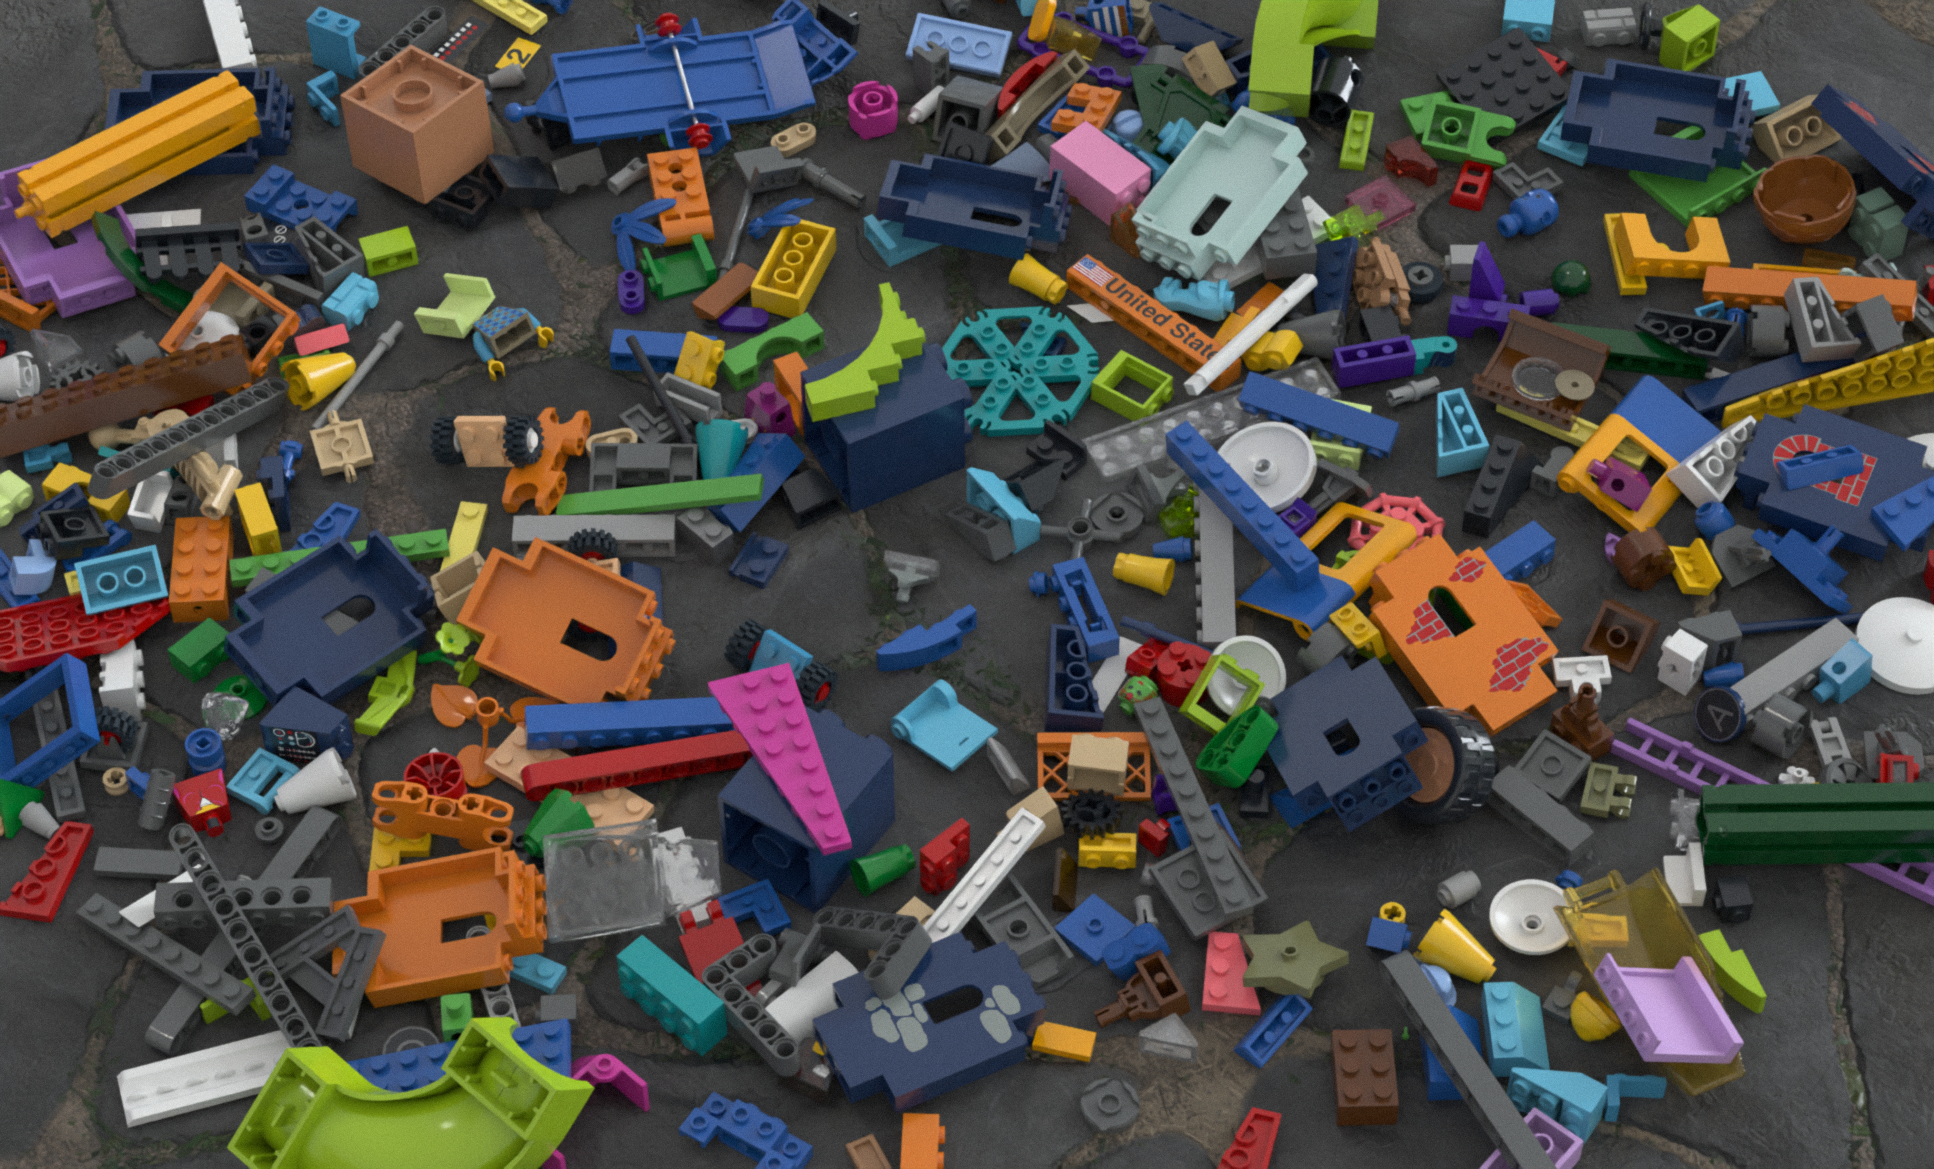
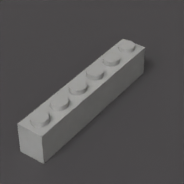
M675 514L514 516L512 546L514 557L517 554L526 556L535 537L568 552L569 538L574 536V533L577 531L582 534V529H587V532H591V528H596V532H599L600 529L605 530V534L609 532L612 534V538L615 537L617 557L676 556L677 528Z
M1834 618L1730 687L1738 692L1745 703L1746 708H1744L1745 715H1747L1744 730H1748L1753 726L1752 721L1755 714L1760 709L1764 711L1773 693L1776 692L1793 700L1797 693L1803 689H1810L1820 677L1821 667L1850 639L1853 638L1858 642L1859 638L1837 618Z

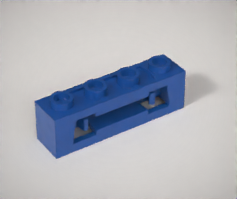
M1084 557L1054 564L1052 576L1049 577L1051 590L1053 593L1057 592L1059 596L1058 604L1061 612H1066L1067 624L1079 626L1087 662L1091 663L1119 655V635ZM1081 587L1084 592L1083 601L1093 621V624H1090V632L1087 628V618L1077 596L1082 595Z

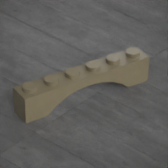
M1076 49L1059 56L985 132V135L995 138L988 158L990 163L1006 156L1020 142L1024 132L1037 116L1057 97L1076 83L1090 68Z

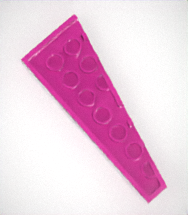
M786 663L708 682L710 695L715 697L720 705V709L732 721L734 729L746 741L748 749L762 769L775 782L781 796L784 795L791 805L793 813L806 826L808 834L822 854L827 855L851 849L852 841L790 664Z

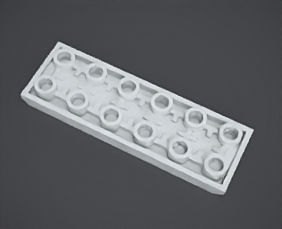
M281 1030L124 1070L117 1076L127 1126L129 1128L259 1094L285 1049L291 1047Z

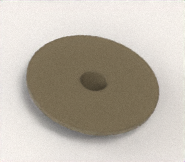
M1565 370L1557 376L1555 381L1558 392L1571 400L1587 399L1593 394L1595 388L1591 377L1579 370Z

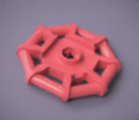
M1384 492L1379 493L1377 498L1360 507L1372 512L1381 508L1382 515L1411 523L1416 529L1417 541L1408 549L1409 551L1416 547L1415 544L1423 538L1424 534L1432 533L1431 538L1438 533L1442 536L1443 528L1446 525L1444 519L1434 514L1422 502V498L1418 496L1415 498L1386 495ZM1417 512L1427 521L1426 523L1422 524L1415 517ZM1352 519L1350 536L1347 539L1349 547L1360 550L1382 528ZM1362 526L1370 528L1369 534H1361Z

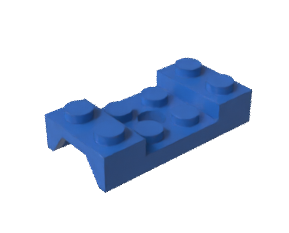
M274 164L244 195L248 211L253 213L260 212L262 217L295 230V226L315 216L335 232L337 225L348 213L354 216L358 214L356 199L336 190L330 195L295 180L293 172ZM301 206H306V207H307V208H301V209H299V210L297 209L298 207H301Z

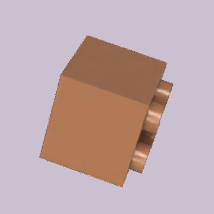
M413 45L405 48L340 95L353 167L423 204L430 202V200L465 174L473 172L476 166L485 160L487 155L495 153L484 81Z

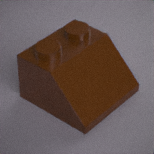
M1613 599L1604 600L1582 650L1594 656L1607 655L1610 664L1628 673H1632L1650 648L1661 622Z

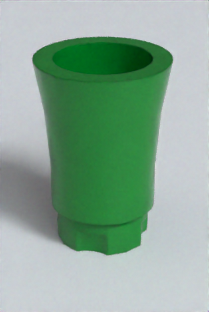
M906 844L897 847L892 846L865 857L852 859L849 862L853 882L859 892L865 897H868L891 881L906 875L908 871L916 867L912 851Z

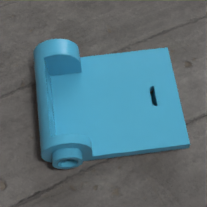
M941 679L937 680L891 719V731L896 738L905 740L951 772L987 743L988 738L994 737L998 733L996 727L959 704L954 689Z

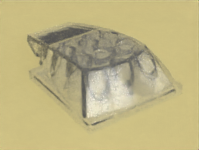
M656 819L543 836L544 868L547 885V926L550 943L576 941L608 934L665 926V918L697 907L722 895L719 846L717 841L700 839L667 841L665 837H659V827Z

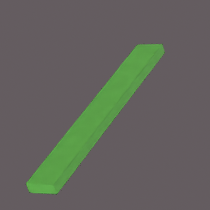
M762 474L566 494L562 496L557 505L556 515H626L759 501L762 498L764 478Z

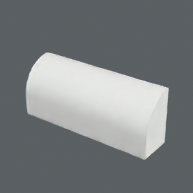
M835 951L800 979L796 987H790L765 1009L796 1040L800 1051V1046L805 1044V1040L809 1044L815 1039L812 1019L838 1009L833 1000L832 983L859 972L847 959Z

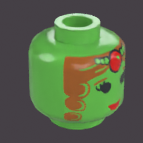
M1144 675L1141 677H1131L1118 692V699L1121 703L1119 708L1126 715L1132 717L1135 715L1133 704L1157 698L1158 687Z

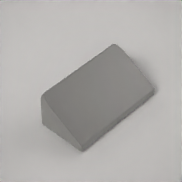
M992 737L988 738L987 757L1010 793L1014 796L1030 789V784L1006 747Z

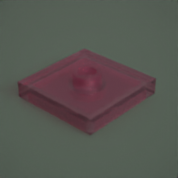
M1386 175L1345 195V202L1375 231L1416 210V204Z

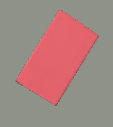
M342 323L294 338L293 344L298 354L304 356L348 343L349 337L345 325Z

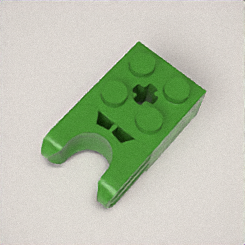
M1432 98L1420 155L1461 164L1466 160L1490 165L1495 171L1505 166L1507 159L1504 153L1492 149L1487 144V140L1498 135L1509 136L1514 132L1516 122L1511 117L1481 111V108Z

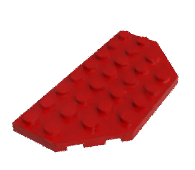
M82 594L0 610V670L5 672H23L32 667L48 666L65 653L80 660L89 655L109 654L114 650L121 649L171 611L169 597L89 616L86 615Z

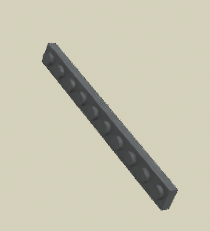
M1157 697L1133 704L1134 713L1225 920L1228 921L1253 914V904L1161 698Z

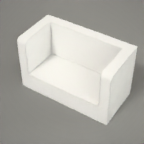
M161 471L138 483L127 513L135 529L161 532L166 518L164 502L174 483L169 472Z

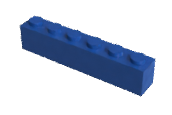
M1249 371L1238 399L1240 407L1243 408L1242 410L1250 415L1257 416L1259 413L1267 416V419L1271 422H1285L1298 428L1303 433H1306L1307 430L1317 433L1316 436L1322 440L1331 442L1334 439L1340 441L1342 446L1366 450V454L1377 459H1381L1382 456L1389 458L1400 430L1398 422Z

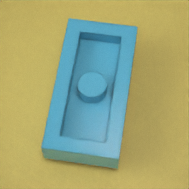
M538 954L512 958L514 967L513 971H510V977L551 995L554 994L567 974L566 966Z

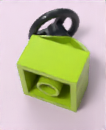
M1649 2L1643 4L1639 27V47L1642 51L1647 50L1650 36L1660 37L1659 63L1666 68L1688 72L1714 56L1720 19L1698 4L1663 18L1651 17V4Z

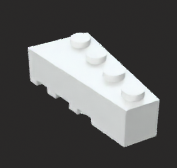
M1750 415L1730 425L1667 472L1666 475L1697 508L1708 501L1721 503L1738 479V477L1734 476V472L1738 462H1744L1746 458L1742 456L1748 441L1753 442L1754 437H1751L1757 421Z

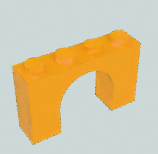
M1621 213L1613 230L1626 275L1705 279L1707 266L1729 267L1731 263L1717 218H1692L1685 233L1689 252L1671 251L1658 244L1651 235L1645 214Z

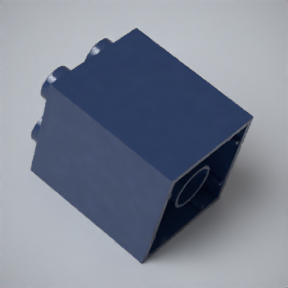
M934 342L929 345L922 343V355L901 359L902 369L899 370V381L878 386L879 396H875V408L815 422L812 421L806 405L805 384L824 379L844 369L855 361L868 346L800 372L804 442L830 482L841 492V498L851 513L965 468V444L973 440L971 427L965 417V409L972 407V396L966 382L961 377L952 380L947 374V360L938 343Z
M804 706L848 829L852 848L823 855L808 834L806 826L793 813L789 802L784 795L781 796L775 782L771 777L767 776L754 756L747 761L720 792L718 803L724 862L758 882L769 879L776 892L816 914L850 876V860L865 857L895 822L893 752L884 740L875 735H867L863 738L847 729L844 722L832 711L821 709L817 713Z

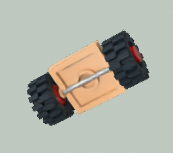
M591 528V532H587V529H582V534L577 531L574 533V536L569 538V553L620 576L621 564L617 558V543L615 537L612 538L611 533L605 534V530L602 529L596 532V528ZM573 619L567 629L570 635L575 634L576 639L583 637V641H588V638H592V641H597L598 637L601 640L606 639L605 634Z

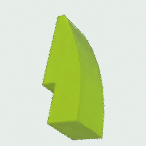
M1720 929L1698 935L1694 952L1711 977L1742 1005L1757 1014L1763 1012L1767 996L1743 950L1731 952Z

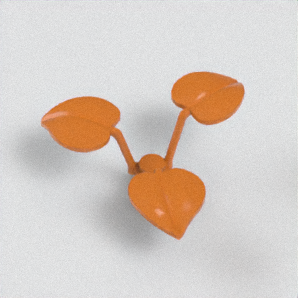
M433 684L431 691L432 709L435 717L442 725L458 728L464 724L466 718L473 720L477 715L478 723L483 726L482 747L468 745L457 755V759L463 767L465 782L473 788L486 786L497 778V776L485 770L484 762L497 749L487 748L488 728L498 723L499 716H502L509 724H516V728L520 726L524 729L525 706L559 704L546 698H522L511 705V718L504 712V708L498 707V703L494 698L484 697L478 701L475 692L467 687Z

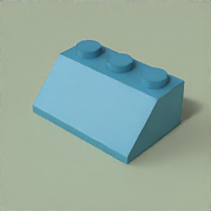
M972 467L967 469V502L1008 521L1016 546V550L1012 552L1013 554L1040 540V519L1025 507L1020 497H1016L1009 490L1005 481L999 480L993 472Z
M156 545L74 563L87 616L168 597Z
M1514 982L1484 983L1481 1008L1489 1069L1494 1077L1510 1076L1513 1067L1550 1070L1540 997Z

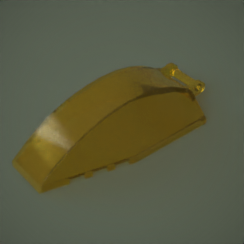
M1658 867L1653 868L1628 886L1617 870L1608 872V876L1575 889L1569 887L1563 890V896L1568 906L1557 905L1553 907V910L1606 1004L1619 1021V1017L1593 975L1606 953L1611 954L1618 967L1674 969L1682 956L1692 957L1724 1009L1722 990L1718 988L1714 975L1716 971L1714 963ZM1610 887L1615 890L1584 903L1580 900ZM1739 1051L1730 1064L1653 1062L1670 1081L1690 1097L1744 1077L1746 1074Z

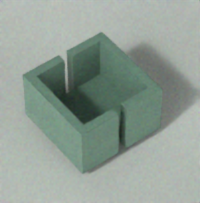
M1882 187L1856 197L1848 233L1851 239L1855 240L1860 247L1863 246L1866 256L1871 257L1878 252L1888 261L1902 255L1909 228L1901 222L1906 214L1898 205L1890 207L1894 205V200Z

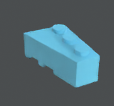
M1463 388L1438 393L1436 404L1437 478L1483 467L1489 452V444Z

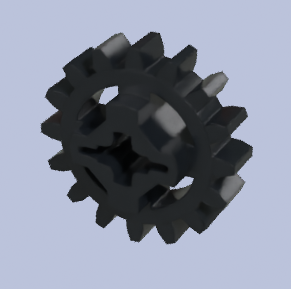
M1089 788V791L1084 793L1080 789L1078 790V796L1069 794L1068 800H1063L1061 820H1063L1064 828L1069 827L1070 834L1078 832L1081 839L1085 835H1089L1090 840H1094L1095 835H1099L1103 839L1106 832L1114 834L1115 828H1120L1123 809L1120 808L1119 800L1114 801L1113 794L1105 796L1104 790L1094 793L1092 788Z

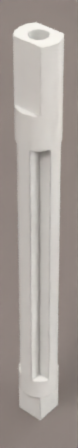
M1303 274L1191 376L1184 383L1188 395H1198L1211 384L1225 369L1317 286L1316 277L1313 274Z

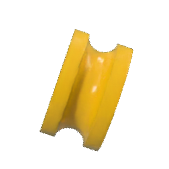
M1389 902L1381 907L1379 918L1404 924L1406 912L1402 905ZM1391 914L1397 915L1393 920L1388 919Z

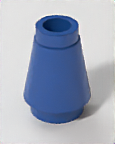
M1181 536L1153 543L1154 558L1174 559V561L1186 563V560L1193 559L1191 538Z
M1734 661L1709 669L1708 671H1703L1705 688L1715 686L1732 687L1744 679L1742 663H1735Z

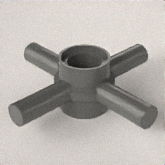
M1090 499L1082 500L1079 516L1072 518L1068 523V527L1041 525L1040 536L1067 538L1070 546L1073 548L1070 560L1082 557L1083 551L1089 550L1093 546L1094 540L1121 543L1122 532L1095 530L1089 519L1092 507Z

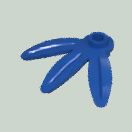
M664 198L653 200L641 205L631 214L621 213L613 219L611 231L617 236V253L625 271L636 270L635 253L630 235L644 242L664 244L666 238L658 229L640 221L673 208L676 204V199Z
M795 198L772 208L762 218L758 216L748 224L747 234L749 236L752 235L754 239H759L771 227H787L799 224L801 222L799 217L784 213L810 204L813 198L802 200Z

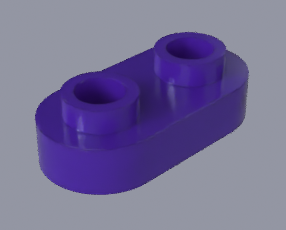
M626 270L618 276L619 306L621 311L626 314H637L645 307L643 276L636 270Z

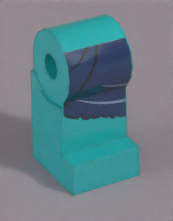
M1441 336L1411 340L1416 352L1414 375L1423 374V368L1449 367L1454 363L1457 342L1453 338Z

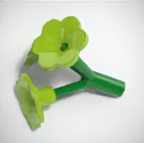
M446 622L435 635L436 641L440 644V649L420 654L418 662L421 665L441 661L454 667V670L460 673L458 683L468 688L479 675L480 667L473 660L475 655H471L465 662H456L447 658L446 654L461 655L464 652V648L470 642L475 641L481 645L483 639L469 631L465 632V628L460 624L453 625Z

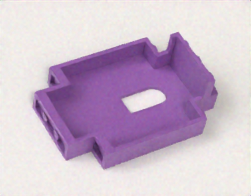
M46 159L0 172V258L24 302L33 305L52 299L61 317L65 318L136 296L134 284L116 268L106 255L104 244L102 241H98L93 228L92 218L70 229L77 243L54 250L45 232L38 228L32 216H25L21 219H17L14 210L22 207V203H24V199L17 188V185L20 184L17 173L25 169L29 170L33 165ZM119 204L103 212V214L119 219L124 238L136 254L135 229L121 205Z

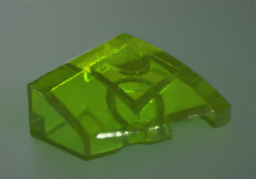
M1193 482L1188 485L1189 491L1183 497L1177 495L1172 500L1170 506L1165 507L1158 513L1160 524L1169 540L1181 536L1190 538L1198 535L1194 533V518H1199V512H1194V496H1199V490H1193Z

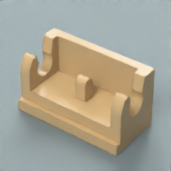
M1214 40L1194 47L1182 58L1197 87L1212 97L1225 93V89L1237 84Z

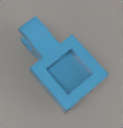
M48 443L23 451L25 468L28 474L54 468L53 462L63 464L73 462L68 443H60L53 447Z

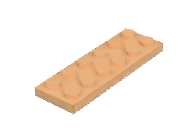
M518 726L484 762V768L525 793L520 775L521 770L525 766L533 763L570 758L571 756L557 748L527 750L525 729ZM624 787L573 795L569 798L573 803L579 801L584 805L595 824V829L591 832L620 850L654 813L653 804Z

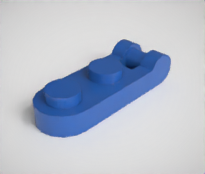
M112 519L106 521L104 526L110 535L109 545L94 548L86 547L83 548L82 557L62 560L65 572L76 571L74 563L108 556L120 546H126L132 539V533L125 528L120 529L119 524Z

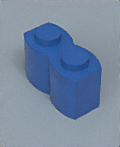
M1145 923L1134 928L1126 938H1120L1109 943L1102 950L1101 954L1108 968L1120 980L1124 981L1129 980L1137 973L1136 961L1160 949L1164 956L1167 957L1171 950L1163 934L1151 923Z

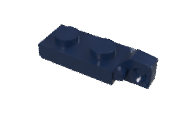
M73 483L32 512V519L18 530L29 544V539H39L36 532V524L40 523V513L42 511L84 507L89 504V501L82 488L77 483Z

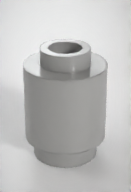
M1461 871L1438 884V900L1443 906L1454 909L1477 896V892L1481 890V883L1473 871Z

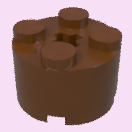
M1646 527L1648 531L1640 532L1638 529L1629 532L1614 546L1615 555L1611 554L1613 564L1627 584L1633 588H1640L1641 591L1650 590L1655 585V582L1663 576L1672 573L1677 566L1674 562L1675 556L1659 532L1653 527Z

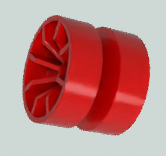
M443 752L423 754L410 762L405 769L404 781L423 785L428 795L459 800L463 795L468 794L463 767L460 761L450 754Z

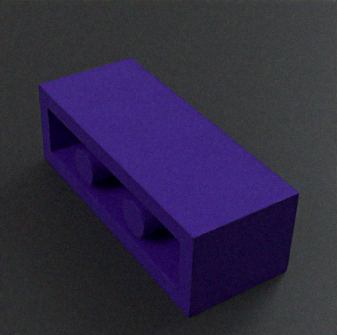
M1409 335L1333 348L1331 369L1338 388L1414 375L1416 352Z

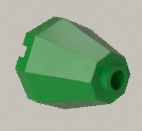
M555 788L544 799L523 833V847L529 855L544 858L585 844L594 837V833L591 831L595 829V824L581 802L573 803L569 800L573 796L569 791Z

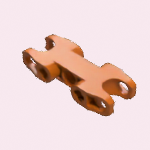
M547 407L537 418L541 422L540 427H543L541 435L544 436V441H542L544 449L540 450L542 456L538 457L539 461L535 462V464H526L525 467L514 466L510 470L506 478L502 497V504L506 513L517 512L522 503L535 499L538 516L551 514L566 490L567 477L562 470L569 455L581 456L586 448V441L591 428V419L588 411H577L572 420L559 424L556 408Z
M381 781L375 783L372 801L380 807H377L375 810L372 825L380 831L408 839H420L427 833L458 838V842L463 848L475 851L501 846L504 852L511 848L514 832L506 826L511 824L514 808L507 802L478 794H466L459 800L428 795L423 785L406 781ZM384 790H390L394 792L395 796L394 798L381 797L379 793ZM496 810H502L507 813L502 818L491 816L492 812ZM385 815L396 817L390 823L380 821V818ZM501 835L506 838V841L496 843L491 840V836Z

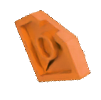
M1506 580L1540 626L1557 627L1563 619L1527 584Z

